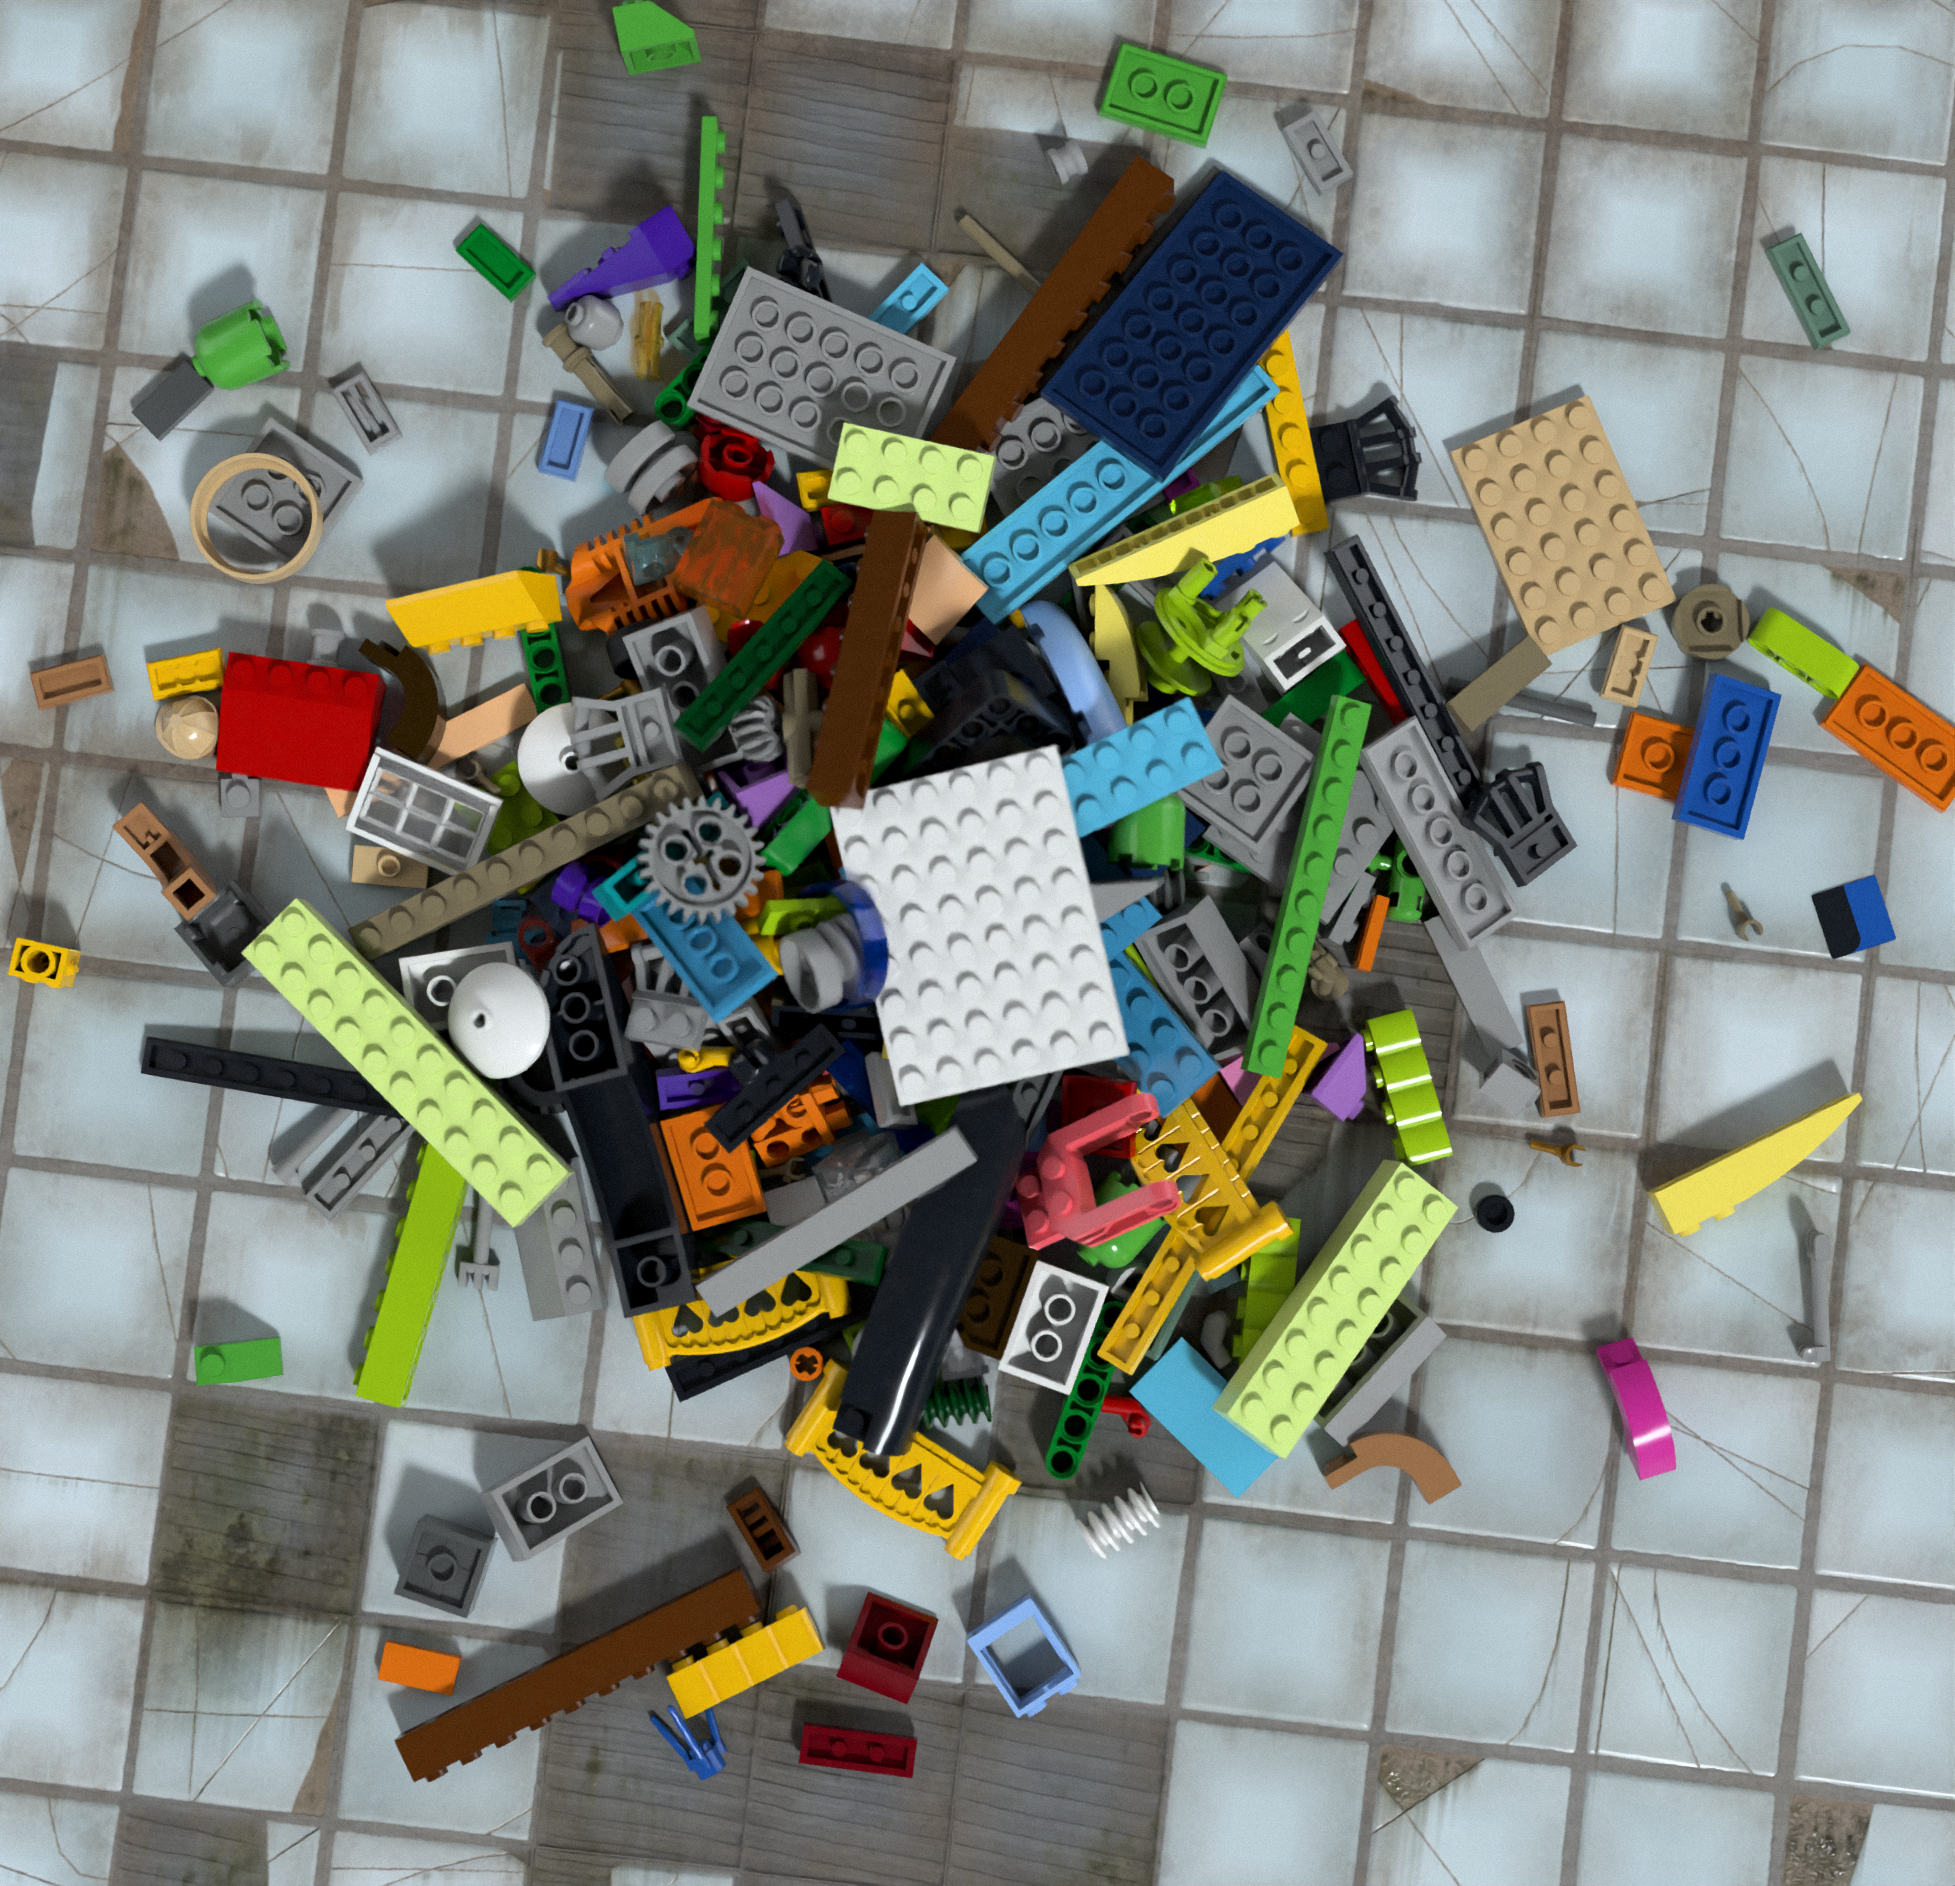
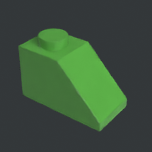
M281 1337L207 1343L194 1347L197 1386L233 1383L284 1375Z

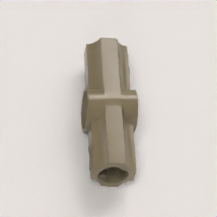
M793 669L790 673L783 674V698L785 701V711H782L784 746H787L788 783L794 784L798 788H806V773L809 768H812L815 757L814 740L816 734L821 732L822 712L818 710L816 673H812L807 669Z

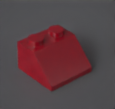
M868 1592L836 1677L908 1704L919 1680L939 1619Z

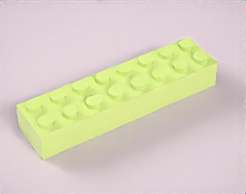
M1384 1159L1211 1409L1266 1451L1286 1459L1452 1218L1458 1206L1404 1163Z

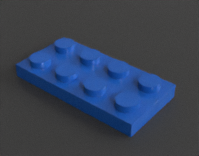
M1718 673L1709 674L1672 820L1735 840H1744L1781 694Z

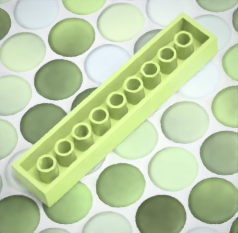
M295 898L241 952L513 1228L522 1225L575 1171L481 1075L473 1072L466 1065L454 1048L307 900Z

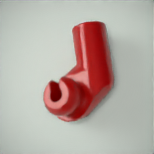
M1111 1394L1105 1395L1101 1412L1120 1415L1128 1427L1129 1434L1135 1438L1144 1437L1148 1433L1151 1425L1150 1417L1136 1398Z

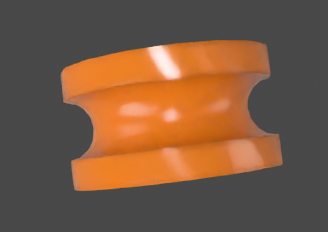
M805 1346L796 1350L790 1359L792 1374L802 1381L816 1379L824 1367L822 1353L813 1346ZM801 1354H804L806 1357L814 1355L818 1363H814L813 1366L817 1367V1369L812 1373L807 1369L801 1372L796 1365L800 1364L801 1360H798L797 1357Z

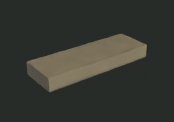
M1528 635L1444 705L1463 730L1469 734L1550 667L1552 663L1530 635Z

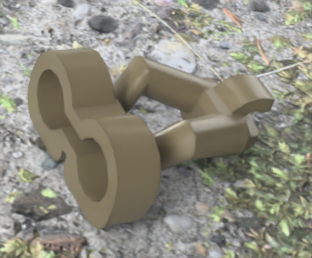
M1315 940L1306 973L1310 978L1309 989L1317 1000L1323 1002L1333 1001L1341 997L1348 989L1349 980L1338 966L1337 960L1330 952L1326 953Z

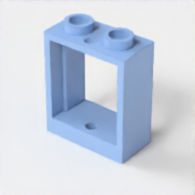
M1030 1592L967 1634L966 1641L1017 1718L1025 1713L1028 1717L1035 1715L1047 1705L1045 1701L1056 1692L1064 1695L1079 1684L1077 1678L1082 1675L1080 1666ZM1030 1616H1033L1066 1667L1019 1697L986 1646Z

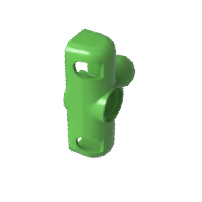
M1396 832L1393 856L1383 855L1378 851L1364 872L1369 874L1376 869L1390 871L1386 897L1390 898L1393 892H1399L1397 907H1389L1388 905L1386 917L1391 921L1412 924L1418 921L1422 915V904L1426 887L1419 874L1410 875L1404 871L1402 867L1403 858L1410 856ZM1420 896L1418 910H1416L1417 899Z

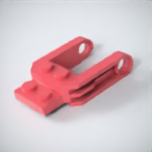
M1139 1093L1128 1096L1047 1136L1036 1159L1038 1167L1019 1175L1015 1183L1028 1247L1039 1250L1067 1237L1094 1248L1180 1207L1181 1200L1177 1184L1169 1180L1152 1182L1100 1207H1096L1087 1163L1083 1159L1084 1156L1139 1131V1126L1152 1121L1160 1115L1157 1100L1153 1094Z

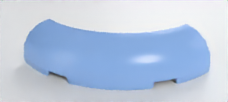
M1042 600L1024 603L1019 607L1031 640L1043 659L1046 660L1073 716L1081 715L1082 720L1076 724L1086 747L1128 727L1092 651L1068 613L1055 603Z

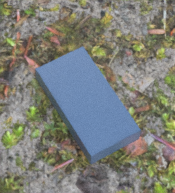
M557 399L538 467L539 473L576 482L595 414L594 408Z

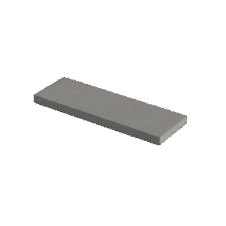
M1416 715L1406 718L1362 747L1359 757L1360 764L1459 951H1468L1519 914L1478 834L1460 824L1459 818L1465 809Z

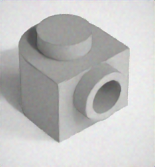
M1138 1254L1125 1267L1111 1268L1105 1279L1110 1293L1119 1301L1128 1302L1149 1267V1263L1143 1255Z

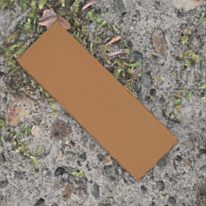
M1565 1000L1525 1006L1533 1067L1539 1072L1541 1092L1538 1096L1540 1117L1547 1118L1580 1113Z

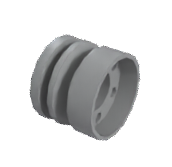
M841 913L834 916L830 921H821L815 927V930L806 927L784 936L780 940L779 958L785 980L797 1002L807 1012L817 1013L836 1005L841 1001L842 997L853 998L859 992L865 993L872 990V987L877 984L878 969L873 948L864 930L849 914Z

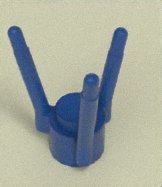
M673 1705L667 1707L674 1723L690 1746L688 1751L656 1715L650 1716V1721L682 1757L690 1772L695 1770L700 1780L713 1776L726 1766L722 1754L727 1751V1748L721 1740L712 1707L705 1710L713 1740L712 1744L708 1739L697 1743Z

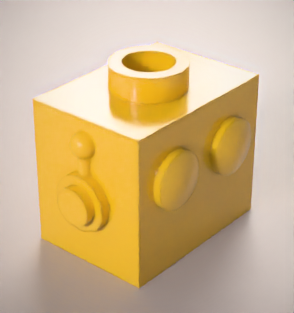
M16 937L8 975L20 977L28 983L42 982L50 988H73L76 973L79 971L78 964L82 951Z

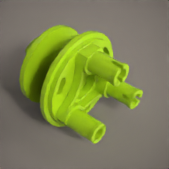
M1201 558L1173 588H1162L1155 595L1154 607L1162 624L1145 621L1135 631L1137 646L1146 662L1147 680L1152 686L1164 693L1174 694L1179 690L1196 697L1205 695L1212 685L1208 669L1223 676L1232 677L1238 675L1245 665L1244 649L1239 639L1246 633V628L1252 625V620L1268 606L1267 602L1262 600L1263 596L1259 592L1249 589L1247 594L1231 610L1222 612L1214 609L1209 603L1197 596L1218 574L1215 566L1205 558Z

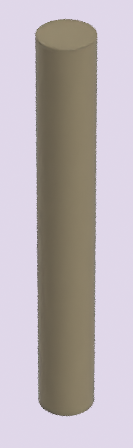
M968 214L965 215L958 226L1034 296L1042 283Z

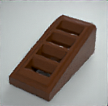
M759 1486L726 1506L763 1572L771 1573L801 1554L791 1534ZM758 1502L761 1508L744 1518L741 1512ZM766 1515L769 1521L752 1531L750 1525ZM774 1529L777 1535L761 1544L758 1539ZM782 1543L784 1549L769 1557L766 1552Z

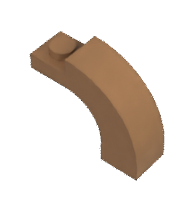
M143 800L112 826L152 870L162 885L161 893L187 921L217 896V888L195 855L179 836L156 816Z
M1371 1430L1356 1434L1348 1443L1353 1453L1347 1456L1343 1452L1334 1456L1325 1463L1327 1468L1321 1471L1326 1483L1333 1490L1370 1468L1384 1465L1397 1467L1410 1475L1423 1499L1429 1505L1462 1486L1455 1471L1440 1453L1423 1440L1395 1430Z

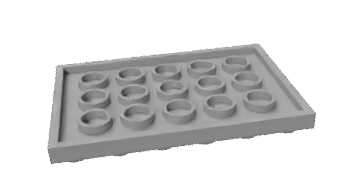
M747 266L687 403V407L833 471L844 423L922 440L957 358Z

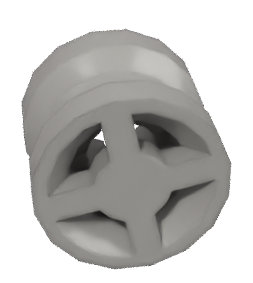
M1074 138L1065 141L1064 146L1059 149L1051 148L1045 151L1050 169L1061 186L1068 183L1070 177L1076 174L1082 176L1088 173L1086 160Z

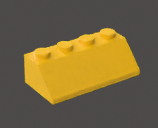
M514 570L385 601L386 609L411 647L427 649L428 655L451 652L450 646L460 644L462 648L483 645V638L492 636L493 640L515 638V631L526 629L527 633L549 630V623L563 621L555 575Z

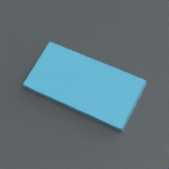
M1180 1336L1128 1391L1238 1499L1279 1456L1266 1451L1211 1409L1228 1382Z

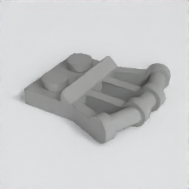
M665 688L653 689L616 701L572 696L571 706L575 707L573 733L569 736L571 745H576L579 761L576 762L578 771H582L597 792L595 797L599 802L618 794L621 789L640 775L684 763L677 733L673 730L672 724L674 722ZM590 708L616 711L618 721L589 729ZM622 732L625 743L624 748L594 756L591 741ZM628 758L630 767L610 783L598 768L602 765Z
M643 942L633 944L631 946V955L635 964L637 990L631 996L634 1001L624 1036L633 1041L699 1052L709 1014L684 982H682L679 995L671 994L676 971L654 943L645 945ZM664 957L656 989L652 991L650 960Z

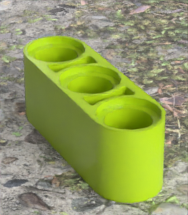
M1769 607L1747 638L1748 643L1757 651L1819 693L1834 700L1840 698L1860 668L1849 656L1775 608Z

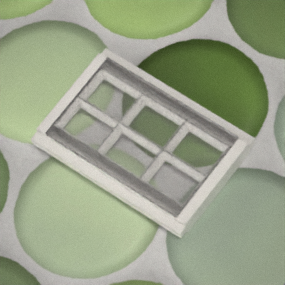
M377 746L348 818L346 830L454 876L481 862L504 800L384 747Z

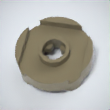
M1717 584L1701 585L1679 599L1672 614L1671 627L1674 639L1678 643L1681 652L1699 660L1715 661L1727 657L1738 649L1748 635L1750 627L1749 612L1742 599L1739 600L1735 594L1731 593L1732 590ZM1706 613H1712L1713 619L1720 622V626L1715 627L1713 633L1707 632L1706 627L1701 625V620L1706 618Z

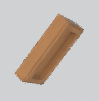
M104 654L30 672L38 709L42 711L115 692L107 657Z

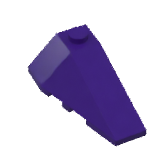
M670 205L666 206L628 232L631 240L623 247L615 249L609 247L604 251L597 263L598 266L594 270L590 267L580 270L547 296L556 312L567 310L573 302H577L586 295H593L605 300L670 283L676 278L684 280L696 271L697 250Z

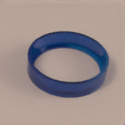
M846 879L810 884L803 888L795 898H827L830 894L834 893L849 910L858 931L862 952V970L858 988L852 998L842 997L841 1001L836 1005L823 1010L828 1013L856 1010L872 1004L883 990L889 966L888 940L881 915L868 893L855 882Z

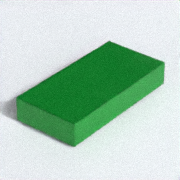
M481 223L455 249L459 256L510 303L537 277L523 261Z

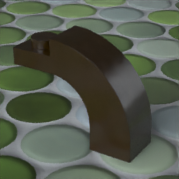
M366 638L358 651L369 662L400 680L405 693L403 713L386 740L395 749L416 762L427 766L438 750L446 729L447 705L440 681L425 661L407 645L399 652L383 640L377 645Z

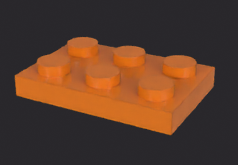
M726 1102L668 1117L660 1121L693 1231L762 1213L768 1209L748 1140L746 1139L729 1154L703 1125Z

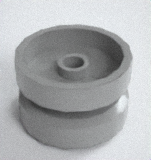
M661 420L653 422L632 438L616 455L604 473V480L616 492L621 494L630 491L628 504L641 517L647 513L653 514L664 506L687 483L697 469L698 456L685 444L674 447L677 435Z

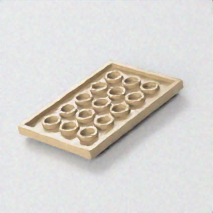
M1589 395L1449 453L1451 462L1526 636L1530 635L1546 656L1677 601Z

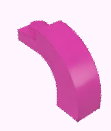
M1633 1337L1596 1348L1598 1360L1613 1391L1625 1431L1626 1451L1639 1480L1676 1470L1675 1448L1667 1414L1646 1359H1642Z

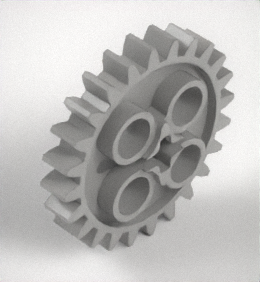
M700 796L696 807L692 806L688 798H684L682 810L680 811L673 803L669 804L667 807L668 818L659 812L654 817L659 828L647 825L645 829L646 834L652 840L641 839L638 845L648 852L637 857V863L647 865L648 867L639 873V879H651V883L646 887L645 893L657 891L659 896L654 905L657 907L664 902L669 903L668 916L673 915L677 909L681 910L682 922L686 923L691 914H696L699 925L704 923L707 914H710L713 921L718 923L721 920V910H724L729 917H733L736 914L733 903L745 908L749 902L743 893L755 896L758 889L751 881H761L764 878V874L755 869V867L762 866L766 862V858L755 855V852L762 849L764 843L752 842L751 840L758 831L757 827L746 830L743 825L748 816L745 814L735 819L733 817L735 805L732 804L724 812L720 810L721 802L718 798L712 807L706 806L704 796ZM702 826L714 828L717 831L718 840L713 843L702 840L699 835V828ZM683 830H687L691 835L694 847L683 836ZM670 844L680 846L684 852V859L681 861L670 860L665 854V847ZM697 854L700 857L707 855L710 859L706 868L702 863L698 865L693 863ZM724 859L733 861L738 869L737 875L732 877L723 875L718 867L719 861ZM709 874L720 885L721 889L719 891L713 888ZM689 878L700 880L704 887V893L698 896L688 893L684 886L685 880Z

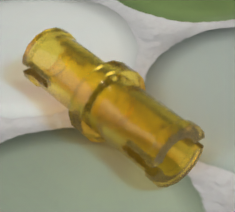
M651 301L639 304V334L635 335L634 345L638 347L635 378L642 381L645 380L647 366L649 367L648 381L659 380L660 349L664 347V337L661 336L664 306L658 302H654L652 317H650Z

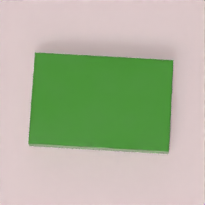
M1121 42L1099 116L1205 149L1228 75Z

